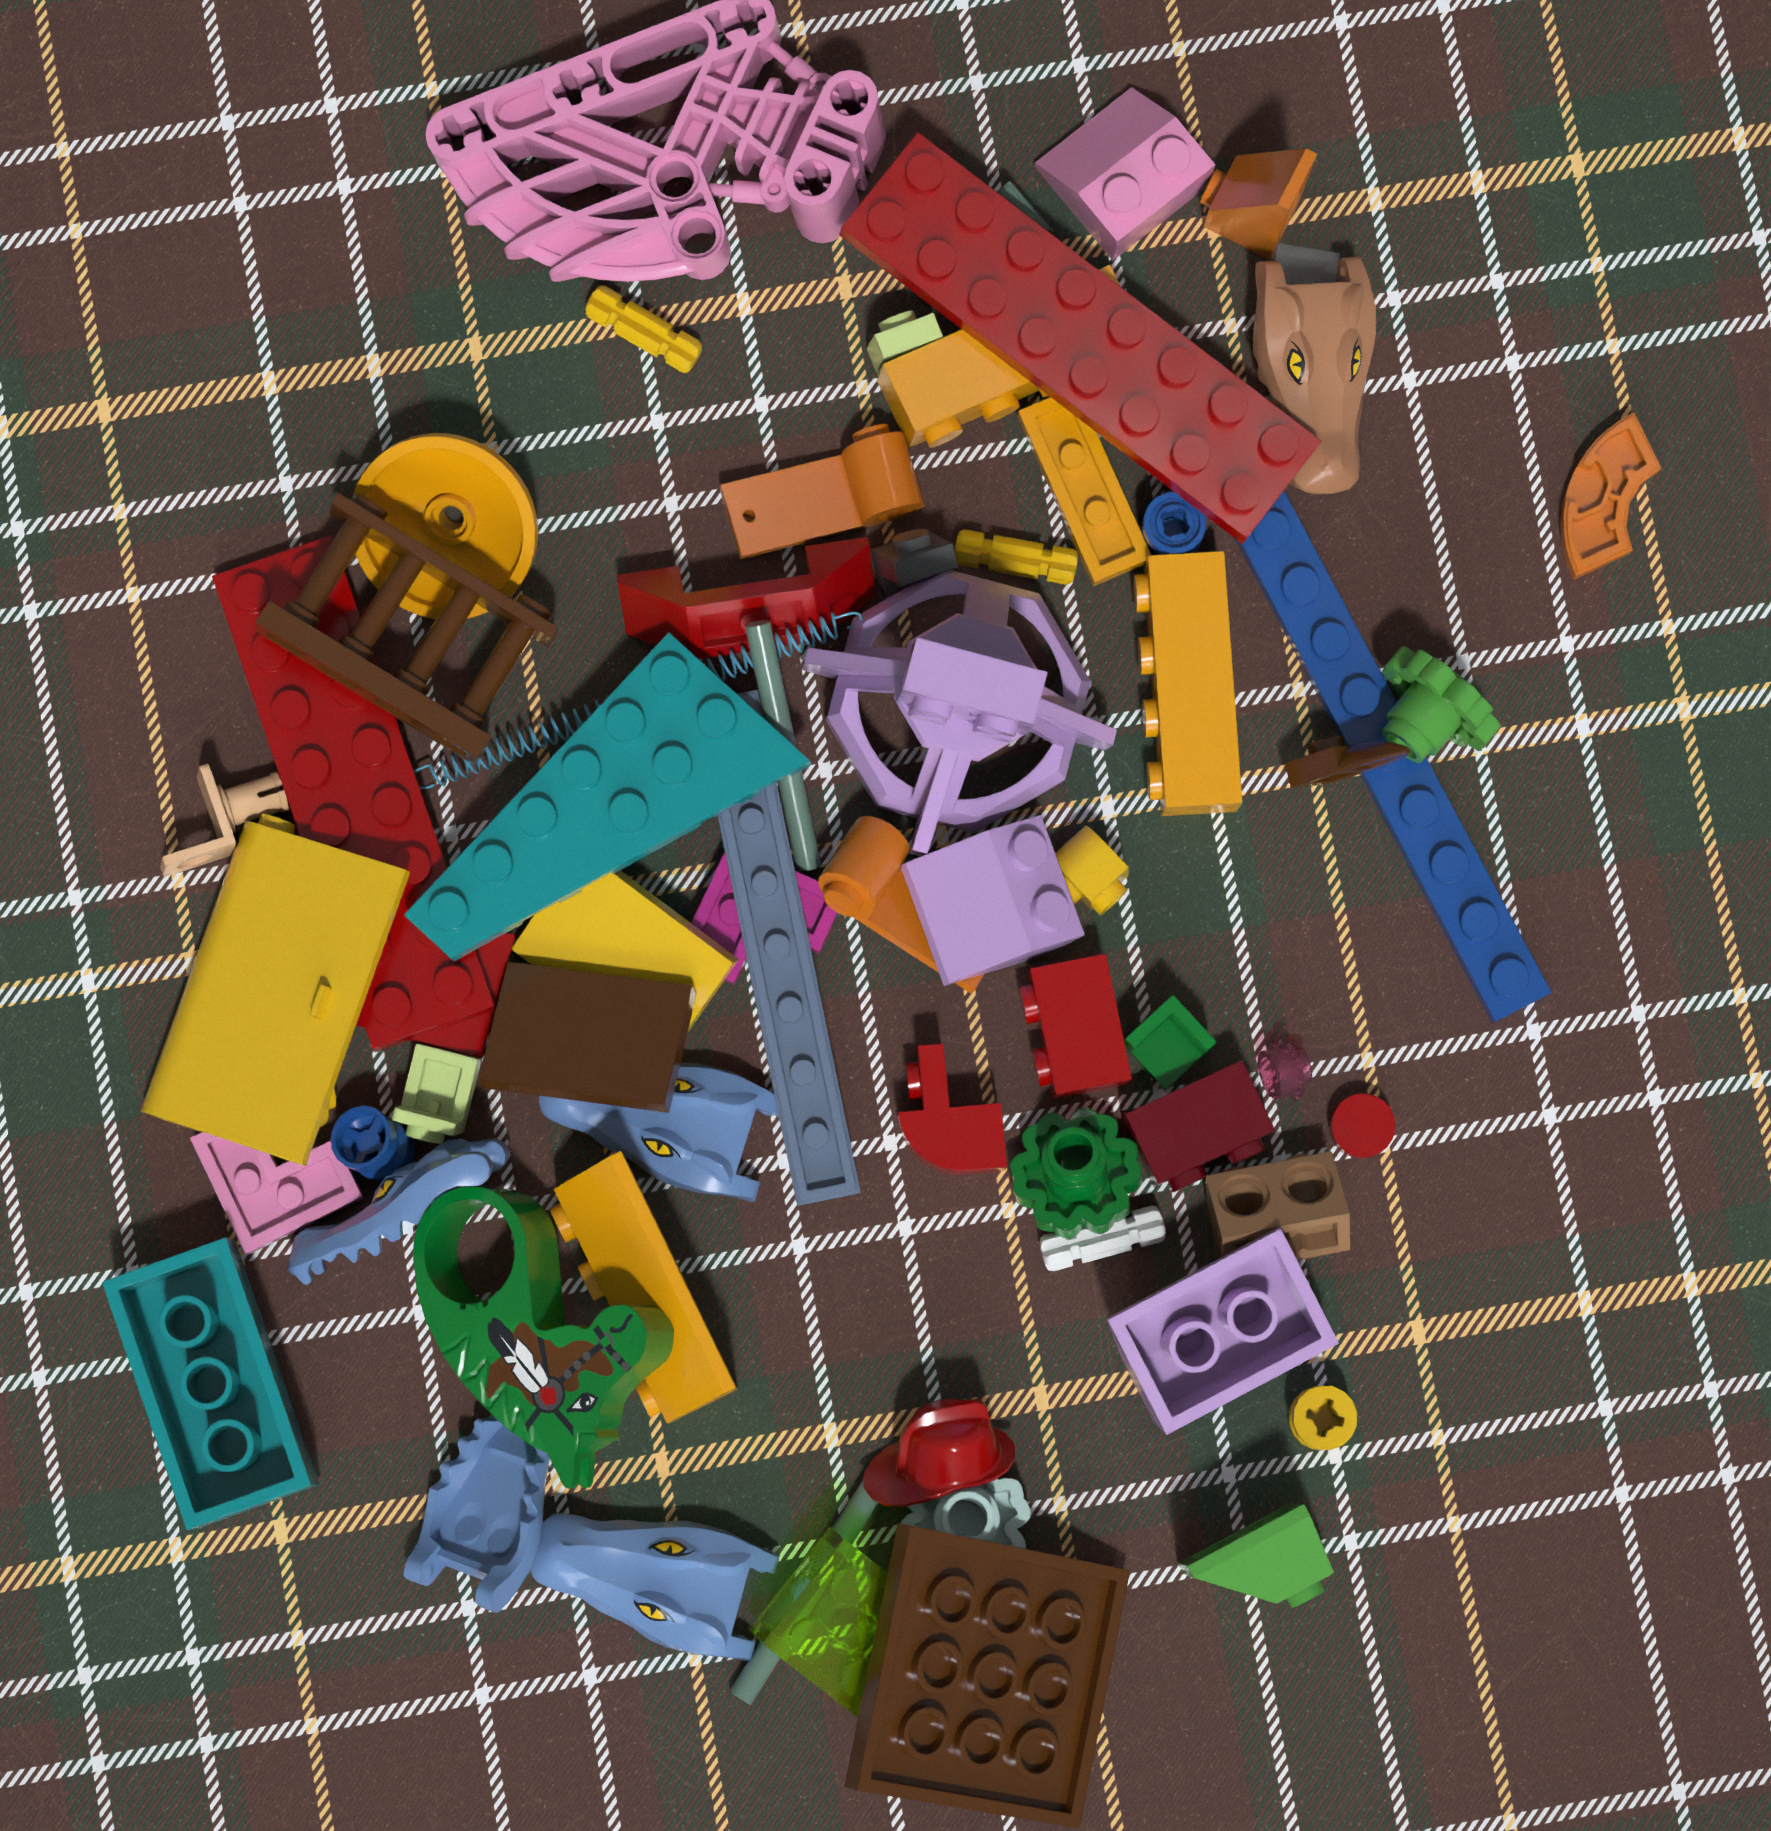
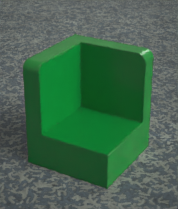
M1174 995L1124 1040L1126 1051L1163 1091L1169 1088L1217 1043Z

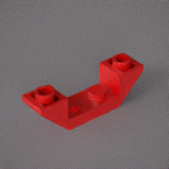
M868 537L805 546L809 572L807 575L702 591L683 592L680 566L617 575L626 634L657 645L670 633L698 659L717 657L718 654H721V656L730 655V649L734 654L742 653L741 645L744 646L746 652H749L750 648L745 625L759 620H770L775 647H777L775 633L778 634L784 646H789L786 628L789 629L796 644H800L797 624L801 626L808 641L812 642L808 625L809 620L812 621L818 635L823 639L820 616L823 617L829 630L832 632L834 627L831 611L834 612L835 616L848 612H857L876 596ZM852 615L835 619L836 626L838 627Z

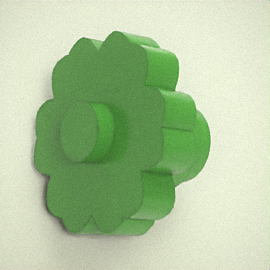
M1401 646L1382 670L1383 675L1393 684L1390 688L1399 700L1386 714L1388 723L1381 730V733L1387 742L1407 746L1411 753L1405 757L1415 763H1421L1427 755L1435 756L1449 739L1460 747H1465L1468 744L1473 749L1482 751L1501 727L1498 720L1490 714L1493 708L1475 687L1444 662L1432 657L1423 650L1418 649L1416 652H1413L1409 648Z

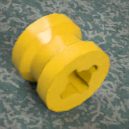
M1314 1386L1303 1390L1293 1399L1288 1411V1424L1292 1435L1300 1444L1312 1450H1332L1343 1446L1352 1437L1357 1426V1411L1353 1400L1344 1391L1333 1386Z

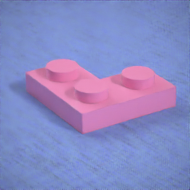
M204 1132L190 1138L244 1253L247 1255L364 1199L351 1169L335 1157L331 1148V1141L312 1149L306 1166L291 1161L277 1166L273 1156Z

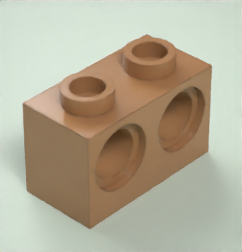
M1332 1151L1314 1155L1298 1154L1283 1161L1253 1167L1237 1166L1229 1168L1222 1173L1205 1176L1208 1216L1220 1258L1278 1227L1281 1228L1297 1260L1350 1250V1212ZM1240 1213H1252L1249 1215H1240Z

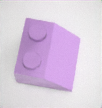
M1041 815L984 831L901 865L904 878L944 986L1050 954L1085 935Z

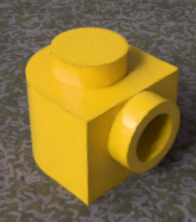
M1085 825L1055 853L1073 904L1081 899L1090 910L1094 909L1101 916L1128 891L1122 882L1128 877L1129 867L1090 827Z

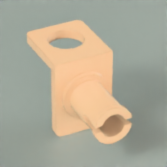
M209 764L199 766L197 781L217 839L163 856L160 867L163 876H170L232 856L236 846L233 835L236 832V825L258 819L261 813L271 815L280 811H288L289 806L285 791H280L279 786H282V782L278 773L273 772L269 776L223 790L221 785H216Z

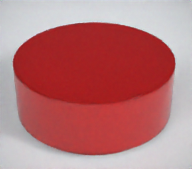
M1365 1093L1352 1095L1340 1102L1334 1109L1329 1122V1131L1335 1146L1345 1155L1358 1159L1370 1158L1384 1151L1391 1143L1396 1127L1393 1112L1387 1103L1377 1096Z

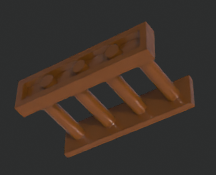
M337 492L331 501L330 515L344 523L295 602L287 601L285 606L281 608L269 600L255 622L256 632L476 766L491 739V735L482 731L486 722L481 717L530 638L549 648L558 630L557 626L549 622L552 613L535 600L524 595H519L517 600L514 601L384 520L388 513L365 496L355 493L350 500ZM368 537L399 556L351 635L349 637L342 635L337 642L316 629L320 623L316 616L364 539ZM422 570L453 589L454 592L405 670L397 669L394 676L371 663L376 656L371 650ZM477 604L509 625L460 704L453 702L450 708L446 709L427 697L431 689L427 682Z

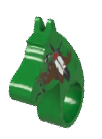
M474 1186L453 1189L436 1199L426 1210L420 1220L414 1238L413 1262L416 1290L426 1323L446 1361L479 1402L513 1434L531 1446L548 1453L561 1483L566 1488H576L577 1484L582 1488H590L594 1479L596 1451L621 1438L617 1427L622 1419L626 1399L647 1376L664 1364L671 1354L674 1341V1330L666 1314L656 1306L614 1305L600 1312L591 1325H566L557 1236L552 1221L543 1207L532 1197L513 1189ZM490 1204L503 1215L510 1226L514 1239L515 1254L513 1267L507 1281L486 1302L473 1294L465 1284L458 1266L457 1249L459 1238L466 1222L477 1210Z

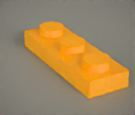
M1051 397L1019 410L1017 415L1092 586L1094 587L1145 565L1147 557L1151 556V553L1097 432Z

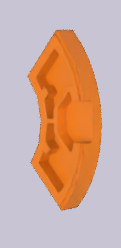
M1635 413L1616 422L1594 441L1580 459L1567 485L1560 516V536L1566 566L1572 580L1623 558L1633 551L1627 531L1630 502L1640 485L1661 470V466Z

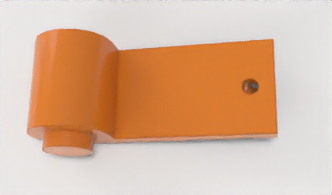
M888 424L873 425L855 432L852 435L854 443L847 446L841 455L721 484L719 487L740 559L890 522L911 515L925 507L904 433L899 431L890 432Z
M871 816L859 817L854 821L819 877L818 884L821 892L824 894L823 897L826 904L843 916L855 918L938 972L901 869V865H903L910 852L907 839L898 829L882 819ZM984 974L956 982L955 984L972 994Z

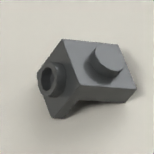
M915 529L900 533L891 539V543L870 549L883 601L921 579L958 568L953 543L928 529Z

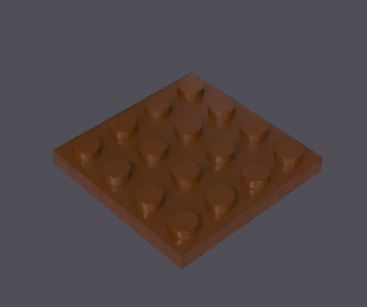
M898 1523L844 1786L857 1791L1080 1829L1130 1570Z

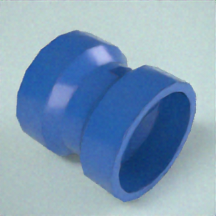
M1167 492L1156 497L1148 505L1140 531L1151 555L1196 553L1206 530V516L1175 492Z
M363 1105L349 1109L334 1124L331 1134V1148L337 1160L346 1167L359 1172L371 1181L381 1183L394 1170L412 1163L415 1154L414 1139L405 1135L407 1128L401 1123L392 1121V1118H389L376 1108Z

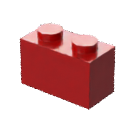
M1106 954L1030 968L1028 973L1029 985L1020 986L1019 994L1026 1024L1036 1022L1038 1024L1042 1047L1032 1049V1058L1039 1087L1050 1085L1052 1098L1058 1099L1128 1085L1132 1077Z

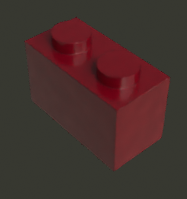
M1242 1060L1128 1112L1121 1118L1131 1140L1137 1146L1139 1158L1153 1188L1168 1182L1173 1192L1206 1178L1207 1173L1203 1165L1226 1155L1232 1166L1266 1150L1261 1138L1275 1131Z

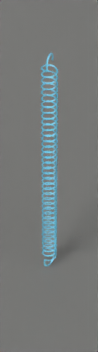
M831 611L835 637L832 635L823 617L820 616L823 641L812 621L809 620L808 625L812 645L806 638L801 626L797 624L801 650L794 641L789 629L786 628L790 654L785 649L778 634L775 633L778 661L781 660V648L788 657H791L793 654L792 643L798 652H803V639L810 648H814V634L819 642L825 645L826 631L833 640H836L838 637L835 619L855 614L861 620L862 615L857 612H848L835 616L834 612ZM854 625L847 626V629L853 628ZM741 645L740 648L745 671L738 663L731 649L729 653L734 674L729 671L721 654H718L722 670L721 680L723 682L725 680V670L730 677H736V665L744 674L748 671L747 661L754 669L744 646ZM707 658L709 669L720 678L710 658ZM595 700L596 707L598 708L600 706L599 702ZM584 704L586 716L588 719L591 716V713L587 705ZM573 708V713L575 716L578 730L583 723L581 722L576 712V709ZM562 712L566 738L561 734L554 718L551 716L555 742L549 737L542 721H539L544 746L536 738L531 725H528L533 750L528 747L520 730L517 729L522 753L519 754L509 734L506 733L510 748V759L504 753L498 738L495 737L499 752V763L494 759L487 746L488 767L480 758L477 763V771H475L470 762L464 759L466 775L458 767L454 755H450L455 770V779L450 776L442 758H440L439 762L443 770L444 784L438 779L431 765L422 766L414 772L416 774L419 770L429 767L438 784L445 786L447 777L452 782L457 781L458 772L462 777L467 778L469 768L473 773L478 774L480 764L489 770L491 760L496 765H501L502 755L507 761L511 762L513 751L517 756L523 757L524 746L530 753H534L536 748L535 742L540 748L545 749L547 739L551 744L556 745L558 735L567 741L569 730L572 734L575 732ZM432 784L426 787L420 786V789L432 788L435 785Z

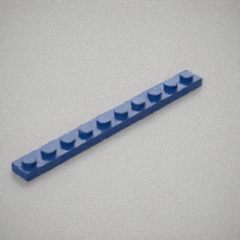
M1283 491L1245 542L1241 544L1235 538L1234 540L1338 735L1344 736L1346 745L1365 742H1387L1381 730L1388 723L1386 714L1397 701L1285 491ZM1404 757L1388 765L1359 774L1491 1023L1493 1024L1551 994L1550 988L1427 758L1425 757L1421 763H1415Z

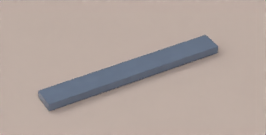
M758 690L737 694L763 717ZM777 782L761 790L760 794L740 805L739 803L717 814L796 1204L801 1206L861 1192Z

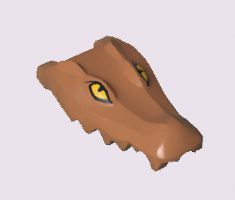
M1359 256L1345 257L1339 260L1337 267L1338 282L1286 285L1283 268L1279 261H1260L1255 266L1257 304L1253 334V355L1258 363V378L1267 386L1269 390L1268 400L1322 441L1289 483L1290 486L1314 495L1333 494L1348 490L1359 479L1360 455L1358 432L1366 378L1376 337V305L1365 266Z

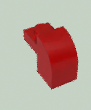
M944 1043L918 1046L916 1051L917 1061L906 1062V1078L909 1101L921 1100L922 1110L898 1112L897 1115L900 1133L908 1148L927 1166L948 1174L967 1175L1005 1171L1007 1160L1001 1103L949 1107Z

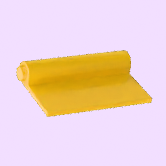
M261 813L258 823L244 822L140 1111L198 1132H204L306 1166L410 872L406 869L295 835L297 830L295 824Z

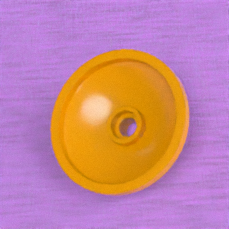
M429 433L412 436L399 441L383 451L368 466L358 481L353 496L355 493L360 494L382 507L388 513L384 521L506 596L510 597L517 590L530 571L538 543V521L533 500L515 469L503 457L484 444L470 438L448 433ZM454 506L458 508L463 514L464 521L462 523H454L449 520L445 513V507ZM368 537L364 539L355 554L366 576L378 590L399 556ZM421 570L399 606L414 614L437 619L454 590ZM476 604L468 618L485 614L488 611Z

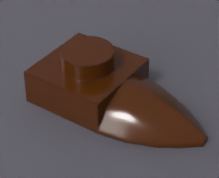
M1336 736L1308 744L1309 755L1285 763L1290 788L1328 785L1388 765L1404 758L1411 752L1407 746L1385 741L1346 745L1344 736Z

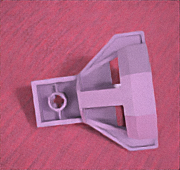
M949 570L913 583L861 613V620H859V616L853 618L851 626L854 625V627L849 630L844 652L808 648L802 670L836 679L826 722L874 805L882 810L917 819L909 854L920 857L928 854L937 824L974 834L1062 783L1066 778L1075 743L1100 750H1108L1114 744L1117 729L1082 715L1091 681L1039 593ZM957 594L965 595L963 614L956 613L908 641L906 648L871 647L882 630L908 608L935 597ZM1009 607L1029 620L1049 644L1060 670L1063 697L1044 686L1048 672L1036 668L1014 628L1007 626ZM858 692L894 693V700L921 746L928 748L915 787H911L895 776L872 749L860 718ZM1028 730L1052 743L1050 749L1034 770L1013 786L985 797L958 799L971 760L978 762L1024 736L1028 733Z

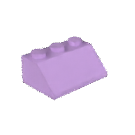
M1279 1227L1106 1318L1133 1383L1153 1422L1166 1435L1339 1344L1288 1241Z

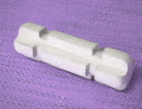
M1148 1206L1133 1210L1132 1217L1114 1222L1113 1227L1103 1234H1096L1083 1226L1079 1234L1071 1239L1062 1238L1054 1232L1044 1234L1040 1238L1039 1244L1044 1264L1049 1271H1057L1072 1267V1261L1081 1258L1082 1263L1131 1251V1245L1139 1242L1141 1248L1160 1243L1165 1239L1166 1234L1162 1215L1157 1206Z

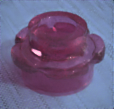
M1280 1039L1277 1043L1273 1044L1272 1048L1259 1053L1258 1071L1268 1095L1274 1100L1288 1096L1294 1101L1301 1099L1305 1092L1302 1085L1312 1081L1311 1063L1303 1048L1299 1046L1293 1047L1288 1040Z

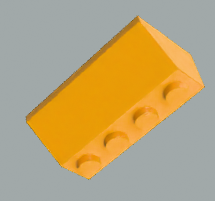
M619 1151L556 1187L554 1191L560 1203L549 1209L565 1242L567 1243L577 1238L588 1261L577 1267L593 1300L595 1301L605 1296L610 1306H656L666 1314L674 1330V1341L670 1356L664 1364L647 1376L636 1387L650 1418L662 1413L666 1423L669 1424L738 1390L623 1153Z

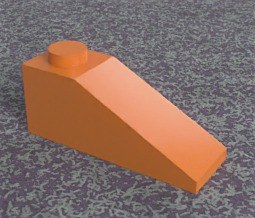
M1303 148L1236 155L1228 173L1216 169L1201 198L1200 203L1209 207L1203 227L1270 260L1299 204L1317 153Z

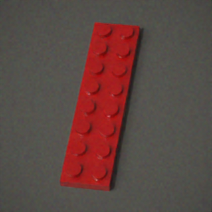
M919 132L841 227L839 235L1241 544L1249 537L1322 442Z
M330 535L213 575L212 578L300 837L406 869L410 872L360 1013L371 1047L376 1053L410 1041L412 1038L496 1011V1006L476 950L453 961L404 916L448 867L396 717L256 632L255 622L269 600L281 608L285 606L287 601L295 602L333 542L334 538ZM344 571L316 616L320 620L316 629L337 642L342 635L349 637L361 619L346 571ZM374 657L371 663L378 666L376 658Z

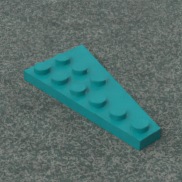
M668 633L404 916L453 961H456L522 925L524 920L557 902L562 903L582 892L581 889L610 873L614 874L702 826L701 823L724 810L760 794L761 790L790 774L792 776L811 766V762L686 647Z

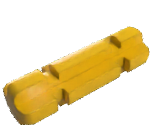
M600 285L596 288L586 304L585 311L588 318L605 328L609 324L614 326L615 334L656 358L662 354L665 356V363L682 373H688L694 367L702 352V344L699 340L684 331H680L679 334L673 332L672 324L631 300L625 304L622 302V295L607 286Z
M966 529L959 531L954 551L957 563L960 566L978 569L979 564L988 565V571L1037 579L1038 574L1045 575L1048 582L1065 585L1071 584L1074 580L1078 562V553L1074 549L1053 545L1052 550L1043 549V543L994 535L993 540L984 538L985 533Z

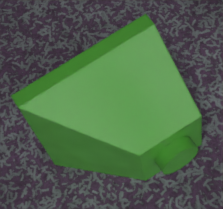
M1291 1502L1178 1562L1184 1575L1276 1604L1287 1599L1291 1608L1297 1607L1323 1593L1325 1588L1321 1580L1334 1573L1307 1508L1304 1504Z

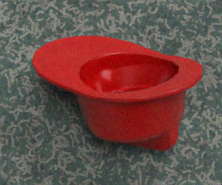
M958 1398L936 1400L916 1410L909 1423L901 1432L900 1441L886 1447L870 1461L863 1474V1487L873 1501L885 1506L907 1507L924 1503L964 1488L975 1487L996 1480L1006 1473L1015 1461V1444L1007 1433L992 1425L987 1407L982 1400H963Z

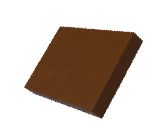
M507 962L478 1080L483 1088L669 1113L696 999V992L692 985Z

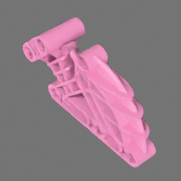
M719 0L443 108L430 119L425 135L427 145L438 166L446 175L460 199L469 208L464 213L466 223L472 226L485 225L499 239L507 243L508 245L504 248L507 259L517 260L530 257L546 266L552 267L549 275L553 282L582 276L598 280L629 282L657 280L687 274L691 278L705 280L714 278L724 271L729 264L731 248L713 196L732 197V202L764 204L769 211L775 213L782 212L791 205L796 227L802 236L817 243H827L840 237L841 227L856 210L860 202L856 188L865 191L868 185L865 170L873 173L884 150L886 133L877 89L870 77L854 70L841 71L833 76L827 73H818L799 56L793 58L780 46L782 40L775 9L769 0ZM754 22L759 32L748 36L747 32L742 28L746 23ZM720 32H723L726 44H728V47L723 49L720 48L716 35ZM695 43L707 47V50L699 58L647 79L630 84L619 81L620 76L627 69L676 49ZM775 58L786 67L784 73L799 85L794 95L784 94L781 79L774 77L768 80L763 91L753 89L765 63ZM605 78L610 91L606 95H603L598 80ZM579 90L583 101L577 105H571L568 94ZM688 94L663 149L608 126ZM485 124H488L494 137L486 141L481 128ZM463 136L465 148L460 151H454L452 139ZM727 143L736 149L735 162L738 171L744 176L749 174L754 163L761 168L759 173L760 182L734 180L733 185L709 183ZM533 156L559 168L521 182L506 165ZM686 177L693 181L691 189L683 196L674 198L662 193L666 183L673 178ZM595 184H601L622 193L576 212L552 202ZM654 211L658 213V217L636 219ZM708 233L716 238L711 249L705 253L692 254L684 250L686 242L695 234Z

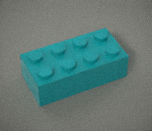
M223 1238L102 1282L186 1530L199 1529L320 1485L236 1241Z

